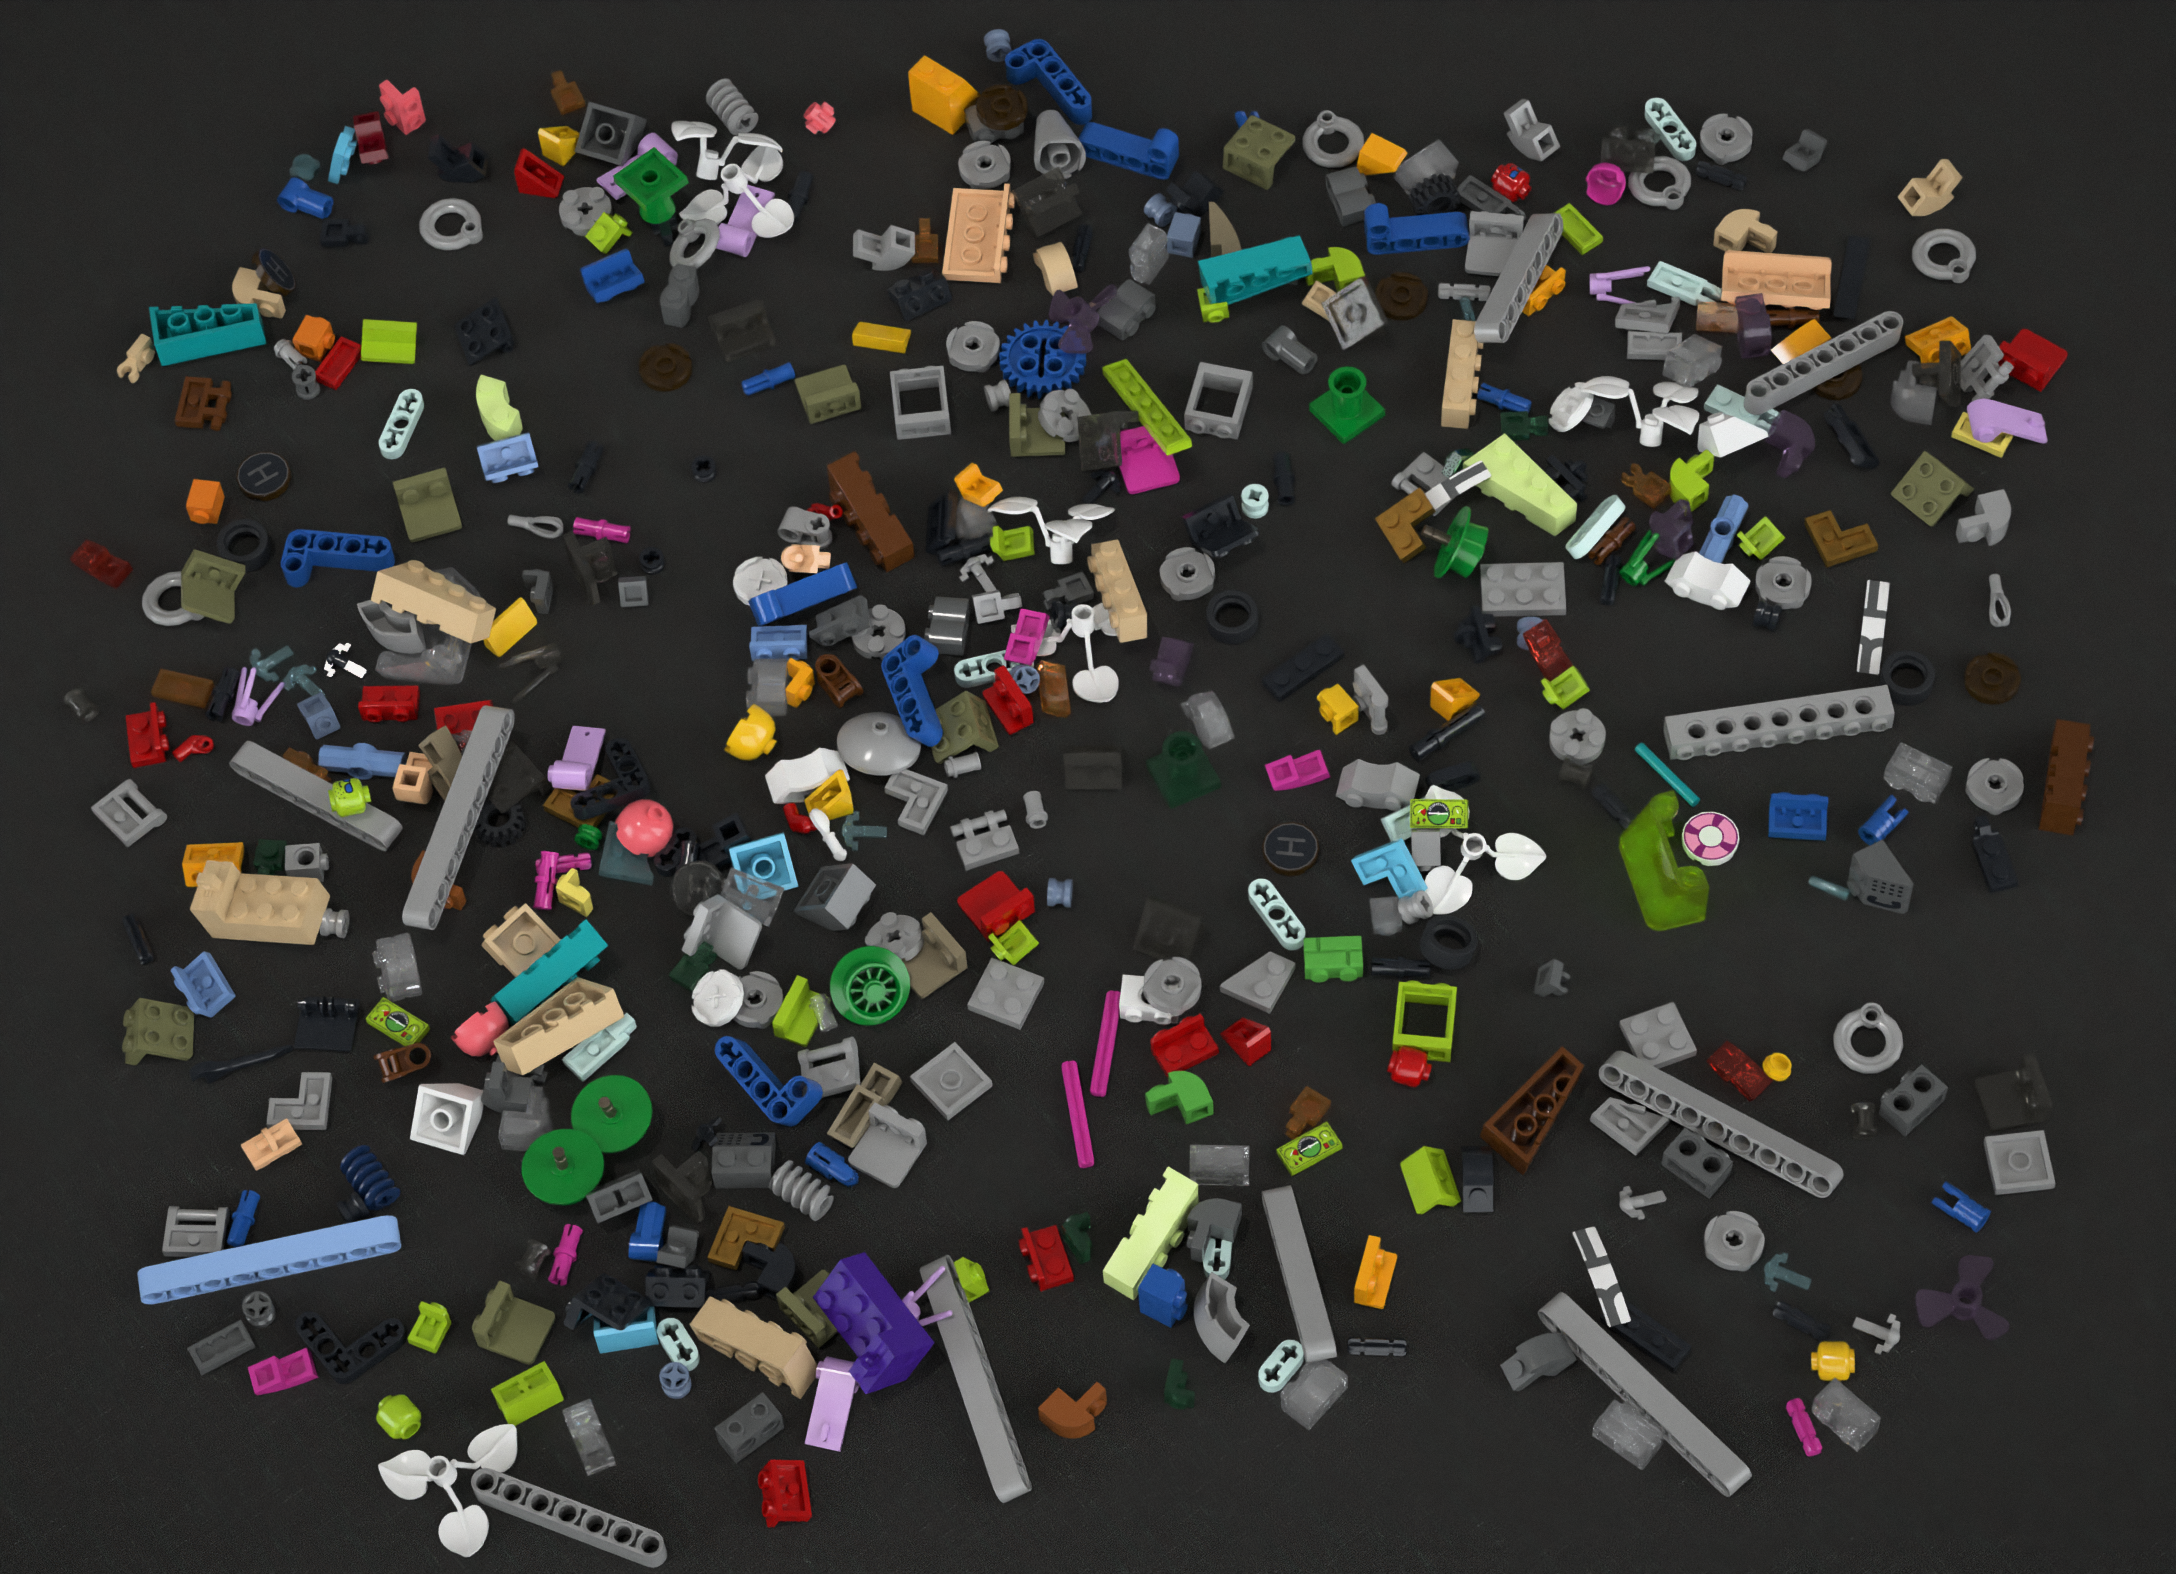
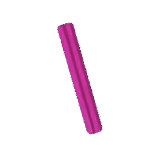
M1110 990L1106 994L1090 1093L1095 1097H1104L1107 1091L1120 1014L1121 992Z
M1073 1060L1065 1061L1061 1066L1078 1164L1080 1168L1094 1166V1156L1077 1063Z

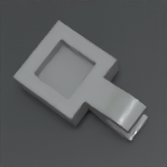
M995 590L972 595L978 624L1004 619L1003 610L1022 607L1019 593L1001 597L1000 591Z

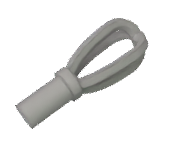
M509 515L508 525L525 528L544 538L552 539L561 536L563 533V522L557 517L540 516L533 518ZM534 523L552 524L557 527V531L554 532L534 525Z
M1992 574L1989 576L1991 589L1990 623L1995 627H2005L2010 624L2011 608L2002 590L2000 575ZM1998 600L2004 612L2005 618L2003 620H2000L1996 614L1995 603Z

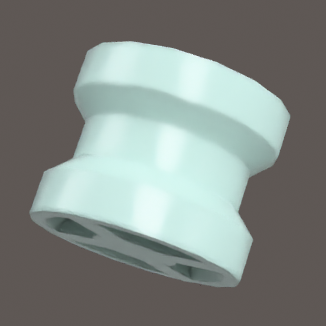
M1251 484L1243 489L1241 508L1247 517L1257 519L1263 517L1268 512L1269 494L1264 486Z

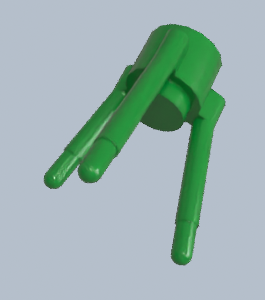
M1648 530L1628 562L1620 570L1621 577L1631 586H1636L1639 582L1645 586L1652 578L1671 568L1676 560L1674 558L1647 574L1649 567L1642 559L1659 537L1658 533L1652 536V530Z

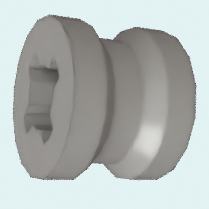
M1006 380L999 381L998 385L984 386L986 400L992 412L997 411L1003 405L1009 407V393L1011 392Z
M1420 890L1414 892L1412 897L1404 896L1400 898L1398 910L1402 919L1411 925L1417 923L1419 918L1427 919L1433 915V904L1428 894Z
M326 908L319 928L320 934L322 936L336 934L339 938H345L349 927L348 910L341 909L339 912H335L331 908Z

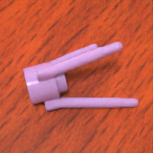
M1638 267L1608 273H1590V295H1597V301H1609L1621 305L1636 303L1606 295V292H1611L1612 280L1643 276L1644 272L1650 271V267Z
M243 667L232 719L241 725L252 726L254 720L261 722L263 714L283 689L285 683L280 682L258 710V703L249 698L256 668L251 669L245 687L247 668Z
M940 1266L915 1293L910 1291L902 1300L921 1326L942 1320L953 1314L951 1310L918 1320L921 1311L915 1302L945 1271L944 1266Z

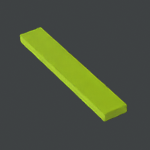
M1127 359L1102 367L1105 378L1167 456L1192 447L1190 437Z

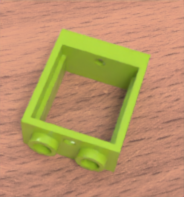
M1413 980L1399 982L1392 1052L1393 1050L1398 1051L1401 1046H1408L1426 1052L1428 1060L1450 1062L1457 987L1445 983L1435 985L1422 984ZM1405 1002L1448 1006L1445 1038L1402 1034Z

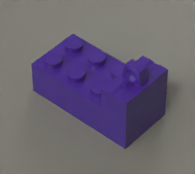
M865 1252L841 1259L813 1296L815 1302L858 1358L848 1372L859 1383L865 1394L907 1380L934 1344V1341Z

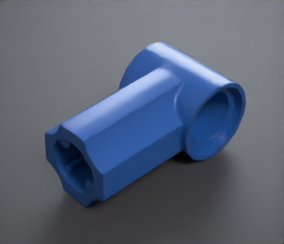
M291 178L277 198L278 204L288 212L296 213L300 210L321 219L328 218L334 203L332 197L310 189L304 181L298 178Z
M647 1202L640 1206L636 1231L632 1233L629 1242V1259L657 1261L658 1251L663 1247L662 1232L666 1217L665 1206L657 1202Z

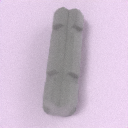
M1440 283L1438 286V297L1440 299H1449L1450 296L1457 300H1475V298H1479L1478 301H1487L1491 289L1489 285L1475 287L1474 284L1454 283V286H1450V283Z

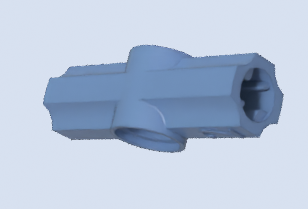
M1735 494L1726 496L1717 517L1711 522L1710 531L1699 552L1704 558L1722 564L1727 551L1733 546L1734 536L1748 509V503L1743 500V497Z
M357 743L353 748L323 745L319 751L318 766L320 770L346 772L354 778L367 780L372 775L396 777L399 764L406 765L407 757L404 752L377 750L374 746L366 743Z

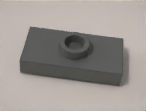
M239 1320L187 1347L199 1372L201 1375H204L255 1348V1345L242 1320Z

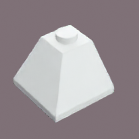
M1718 412L1708 416V421L1699 425L1697 447L1699 452L1707 449L1714 456L1723 457L1769 436L1767 431L1734 416Z
M460 1083L420 1084L410 1139L461 1155L466 1154L482 1116L484 1104L481 1098L483 1090Z

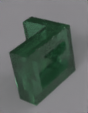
M1087 1211L1080 1215L1074 1214L1062 1224V1237L1080 1265L1091 1260L1090 1248L1093 1246L1088 1234L1085 1232L1091 1228V1216Z
M1171 1358L1164 1389V1403L1176 1409L1194 1408L1195 1392L1185 1390L1188 1372L1183 1371V1360Z

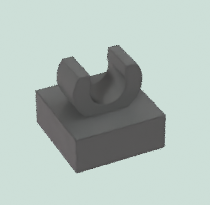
M646 576L621 577L618 579L621 607L647 606L649 604Z
M1553 959L1538 968L1534 994L1544 998L1551 993L1557 996L1567 993L1568 989L1560 985V982L1564 983L1570 979V975L1562 971L1564 963Z

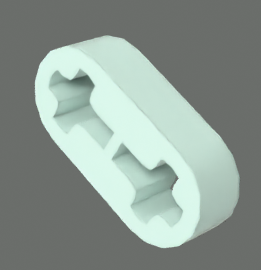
M1210 1237L1203 1259L1204 1274L1208 1278L1210 1273L1213 1272L1222 1279H1226L1230 1273L1232 1242L1222 1240L1221 1249L1216 1248V1238ZM1215 1257H1220L1221 1267L1219 1271H1213L1212 1266H1214Z
M667 1318L661 1321L657 1327V1335L671 1361L682 1363L687 1367L688 1371L695 1369L699 1363V1353L683 1324L675 1318ZM671 1328L672 1331H675L677 1341L674 1342L671 1336L666 1334L667 1329ZM680 1348H683L686 1354H690L691 1359L689 1361H686L684 1358L681 1359Z
M1295 1340L1283 1341L1261 1366L1258 1382L1264 1391L1274 1393L1281 1390L1302 1365L1304 1353L1299 1342ZM1294 1350L1296 1359L1290 1357L1285 1363H1283L1285 1360V1351L1287 1353H1290ZM1279 1369L1277 1373L1278 1381L1272 1379L1268 1382L1266 1374L1273 1375Z

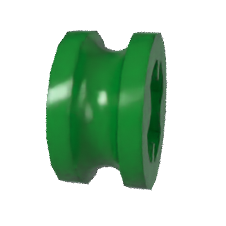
M580 825L578 828L579 833L575 835L574 841L585 849H597L599 846L598 841L603 836L602 832L591 825Z

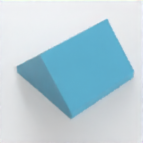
M784 832L729 848L733 871L743 902L798 887Z
M650 1306L645 1313L622 1331L613 1328L594 1316V1337L599 1353L659 1344L654 1306Z

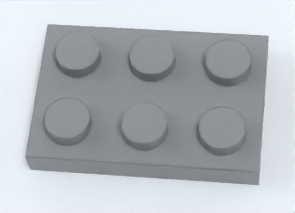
M1563 562L1480 564L1483 614H1493L1494 617L1566 615Z

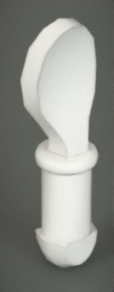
M812 809L809 816L815 827L822 834V840L826 842L837 861H844L847 854L846 850L840 845L835 837V833L830 832V821L827 815L819 809Z

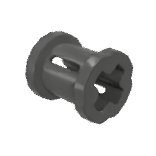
M302 365L294 369L292 380L297 385L296 393L298 397L304 400L314 399L320 392L319 383L315 381V370L308 365Z

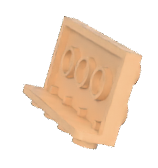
M1004 184V191L953 188L942 275L946 280L1001 283L1002 273L1007 272L1008 263L1004 253L1010 249V235H1007V229L1012 230L1013 214L1009 213L1010 208H1015L1016 198L1015 192H1011L1010 184Z
M1728 250L1724 253L1721 301H1727L1731 304H1739L1741 302L1754 303L1758 306L1774 304L1786 308L1802 306L1813 310L1830 308L1831 259L1818 256Z

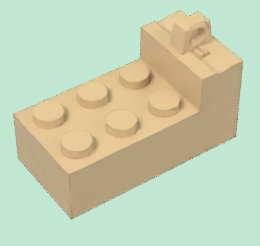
M207 860L203 873L199 872L196 880L198 887L190 910L212 938L314 945L330 894L318 878L240 873L233 862Z

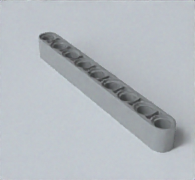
M484 705L478 714L405 903L402 919L406 926L434 930L439 922L514 725V712L512 709Z
M1614 1052L1599 1069V1077L1608 1087L1699 1133L1714 1143L1817 1197H1828L1843 1178L1842 1168L1833 1160L1627 1052Z
M945 1255L922 1266L920 1274L923 1283H925L940 1266L945 1267V1271L926 1292L934 1315L951 1310L953 1313L951 1316L937 1321L993 1489L998 1499L1002 1503H1006L1031 1491V1482L967 1296L961 1286L954 1266V1261L949 1255Z
M1559 1292L1538 1311V1316L1543 1324L1552 1333L1563 1334L1572 1352L1720 1493L1730 1497L1752 1477V1473L1747 1465L1569 1296Z

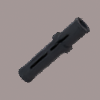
M1475 702L1437 729H1430L1424 738L1409 746L1410 754L1419 762L1436 749L1441 750L1449 740L1485 718L1484 709Z

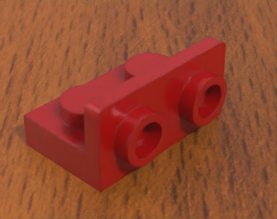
M1003 665L994 670L995 682H993L992 687L984 690L982 695L1006 732L1012 735L1033 724L1032 705Z
M363 686L362 701L358 703L362 721L396 720L398 722H406L408 720H417L420 696L419 686Z
M492 700L434 708L437 730L446 725L451 734L472 731L481 708L484 705L493 706Z
M156 702L150 703L151 711L126 715L130 760L133 768L166 762L165 751L169 750L167 734H163L162 728L167 727L164 711H159Z
M1202 1014L1186 1017L1179 1025L1169 1030H1160L1150 1040L1151 1052L1167 1078L1169 1072L1185 1071L1219 1054L1217 1044L1204 1025Z
M1053 1225L1030 1233L1027 1227L1021 1228L1022 1239H1019L1018 1243L1022 1256L1029 1257L1031 1264L1027 1265V1270L1031 1282L1037 1281L1040 1291L1073 1282L1074 1275L1057 1226Z
M769 1460L758 1474V1486L762 1489L763 1494L762 1515L766 1517L767 1527L774 1528L779 1521L808 1522L812 1517L804 1460Z

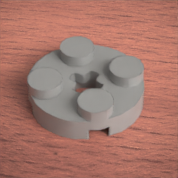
M1728 114L1714 115L1707 119L1702 126L1699 141L1700 147L1707 156L1719 165L1739 160L1751 150L1752 129L1748 122L1741 117L1736 116L1735 119L1728 117ZM1721 135H1725V137L1731 136L1732 138L1729 141H1724L1721 139Z
M990 141L972 143L963 150V155L959 158L960 176L972 189L984 190L994 188L1010 178V155L1006 148L1000 144L998 146L991 145ZM982 162H985L986 164H991L987 168H981Z
M583 187L568 190L564 193L563 200L559 206V214L563 226L566 229L568 227L573 230L574 234L585 236L603 212L613 215L610 199L600 187ZM585 208L592 209L589 210L588 214L583 215V212L581 211Z
M978 321L967 322L965 326L960 327L958 330L957 327L949 333L946 341L949 362L952 366L965 371H978L982 373L988 371L990 366L997 360L1000 352V340L994 333V329L990 325ZM977 343L978 348L975 350H970L967 347Z
M1073 389L1052 391L1044 397L1039 405L1038 419L1041 426L1049 435L1063 437L1062 441L1073 442L1079 440L1093 422V416L1089 408ZM1061 412L1066 413L1069 419L1060 415Z
M1190 547L1179 548L1170 552L1166 556V560L1161 564L1160 581L1162 587L1176 601L1196 599L1213 589L1215 567L1212 559L1204 552L1203 554L1195 552V548ZM1184 570H1188L1189 573H1195L1188 578L1182 576Z
M1785 556L1774 557L1769 560V563L1759 567L1755 579V590L1759 596V601L1763 599L1773 606L1776 604L1782 605V609H1797L1803 605L1805 599L1809 596L1811 575L1808 569L1806 572L1798 560ZM1780 579H1786V583L1790 585L1781 587L1777 583L1780 582Z
M880 604L868 609L870 628L852 636L855 650L863 657L872 659L871 656L883 659L888 652L903 642L906 637L905 623L902 617L897 612ZM875 630H884L883 637L879 635L873 637L872 635Z
M1582 708L1578 711H1569L1561 714L1551 723L1550 748L1563 761L1567 759L1574 761L1573 764H1586L1594 761L1601 754L1602 748L1605 745L1606 731L1602 722L1592 715L1590 710ZM1574 733H1580L1583 735V741L1572 740L1571 737Z
M1990 758L1982 759L1970 769L1965 791L1976 806L1988 811L1992 815H1999L2003 811L2016 806L2021 800L2024 789L2023 775L2015 764L2006 759L1999 758V761H1989ZM1999 781L2001 783L2000 789L1991 788L1989 782L1996 783Z
M893 912L884 914L880 921L870 929L865 937V943L867 946L886 948L895 953L900 959L905 958L908 961L920 952L924 944V938L920 923L916 919L907 915H896ZM900 937L899 940H893L892 942H890L892 939Z
M1172 957V960H1158L1145 973L1144 996L1151 1006L1161 1012L1170 1013L1173 1016L1182 1015L1185 1010L1193 1007L1200 998L1202 985L1199 971L1193 963L1184 958ZM1178 981V989H1168L1167 982L1173 983Z
M760 971L749 972L750 975L738 977L743 984L744 997L742 1006L733 1019L745 1027L765 1029L771 1025L784 1001L783 992L776 978L770 974ZM756 995H760L761 1002L758 1004H751L748 1000L749 997L754 998Z
M1739 1211L1726 1212V1215L1713 1218L1707 1225L1704 1235L1706 1257L1719 1267L1727 1270L1743 1272L1750 1269L1751 1265L1759 1260L1764 1248L1765 1238L1758 1227V1222L1752 1216ZM1733 1235L1739 1237L1738 1241L1742 1244L1731 1246L1726 1241V1238L1732 1239Z

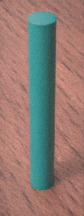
M1643 742L1636 746L1635 751L1692 807L1700 802V798Z

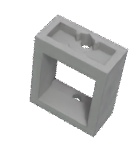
M1200 362L1184 414L1185 430L1198 434L1216 435L1224 439L1232 438L1238 440L1253 388V372ZM1202 387L1238 393L1239 396L1233 416L1226 417L1196 411Z
M927 366L925 368L890 371L897 440L951 434L944 367ZM939 387L942 411L901 414L900 391Z

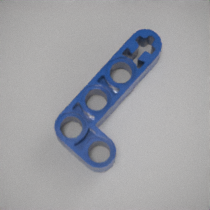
M1043 39L1032 40L1006 55V78L1011 84L1020 85L1036 77L1074 124L1083 125L1092 119L1090 94L1047 41Z
M1088 122L1078 138L1084 146L1086 157L1161 180L1169 178L1179 158L1178 136L1165 128L1158 129L1153 140L1098 123Z
M1381 203L1371 204L1364 211V231L1367 250L1373 255L1458 248L1467 245L1470 240L1467 217L1461 212L1389 218L1387 206Z
M304 529L294 530L288 535L281 559V567L286 582L292 587L304 586L310 579L313 566L377 572L393 567L395 564L391 543L385 537Z
M846 562L779 589L755 596L748 603L757 625L760 627L857 588V585Z
M912 635L884 656L881 667L906 733L922 744L933 747L940 742L943 729L921 674L937 661L939 652L938 648L932 643L917 635Z
M725 1036L716 1043L715 1054L771 1121L789 1127L795 1126L821 1100L823 1091L817 1081L803 1076H796L784 1086L745 1041ZM752 1066V1073L748 1077V1069ZM807 1085V1093L802 1097V1090ZM768 1086H770V1092L768 1096L765 1097V1090ZM787 1106V1114L782 1117V1111Z

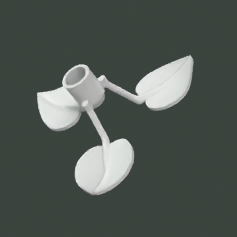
M674 121L672 123L671 130L677 141L690 137H700V156L696 176L703 179H717L719 166L725 165L726 158L733 146L738 142L776 148L782 153V147L770 137L755 133H738V136L732 138L720 158L717 151L707 150V137H714L717 133V129L714 126L703 122Z
M759 145L744 161L742 168L737 164H729L722 169L721 178L724 184L721 187L723 195L717 190L703 191L679 213L680 217L683 220L692 219L694 221L706 218L715 221L718 225L727 216V210L724 205L729 201L728 190L735 194L745 192L760 211L752 219V228L758 236L771 238L787 232L794 223V213L790 205L781 199H772L765 207H762L747 188L748 181L754 184L758 180L768 182L778 176L783 168L782 156L776 148Z
M1601 376L1589 380L1580 389V393L1588 392L1613 399L1623 398L1628 395L1636 418V428H1641L1640 443L1645 446L1656 447L1661 445L1663 422L1691 435L1694 426L1699 420V412L1692 408L1679 405L1666 407L1670 400L1686 403L1698 396L1697 388L1687 387L1683 384L1674 382L1656 384L1653 387V393L1656 396L1663 397L1661 407L1653 409L1652 414H1647L1643 420L1640 417L1634 391L1629 388V382L1612 376Z
M1010 497L1000 500L988 508V513L991 511L1007 514H1022L1029 511L1035 513L1045 537L1046 546L1050 547L1051 562L1054 564H1067L1073 561L1072 544L1074 542L1077 543L1081 536L1092 528V522L1088 520L1099 519L1115 511L1114 508L1097 504H1080L1068 510V514L1074 516L1073 519L1066 521L1055 520L1045 524L1039 508L1036 506L1037 500L1031 498ZM1047 530L1054 532V534L1052 535V539L1050 538Z
M1103 603L1093 608L1084 604L1074 607L1072 619H1067V625L1062 633L1060 629L1052 627L1051 620L1049 619L1036 656H1047L1054 653L1056 642H1062L1070 628H1072L1077 636L1085 638L1089 670L1080 671L1074 676L1072 684L1074 692L1082 699L1102 703L1113 699L1119 686L1117 674L1108 666H1100L1094 669L1090 634L1094 629H1101L1103 633L1109 636H1117L1115 629L1111 628L1108 610L1104 609ZM1017 624L1011 625L1012 633H1015Z
M1435 785L1430 787L1425 796V799L1464 800L1458 794L1441 789ZM1440 828V838L1452 832L1453 835L1464 839L1461 845V853L1464 858L1456 872L1448 866H1439L1432 869L1424 881L1428 887L1424 892L1428 894L1432 901L1433 914H1449L1463 907L1471 897L1472 882L1468 878L1460 876L1469 860H1477L1482 856L1483 852H1486L1491 857H1497L1495 868L1501 876L1508 880H1521L1529 876L1546 859V854L1534 841L1517 833H1507L1499 836L1495 842L1496 852L1490 849L1489 845H1486L1484 837L1480 834L1472 833L1468 835V833L1456 830L1459 828Z
M504 1424L487 1429L471 1441L467 1452L468 1456L475 1463L458 1462L456 1459L449 1462L443 1456H435L431 1459L423 1451L410 1450L399 1454L391 1460L380 1463L378 1465L380 1474L388 1488L398 1497L406 1500L422 1497L427 1491V1481H434L438 1486L444 1487L458 1512H451L442 1519L438 1531L439 1538L448 1550L463 1557H470L485 1542L489 1522L485 1512L477 1505L469 1506L463 1510L461 1503L451 1488V1485L457 1478L456 1468L478 1469L481 1466V1468L493 1469L500 1473L507 1471L513 1465L517 1456V1429L513 1424Z

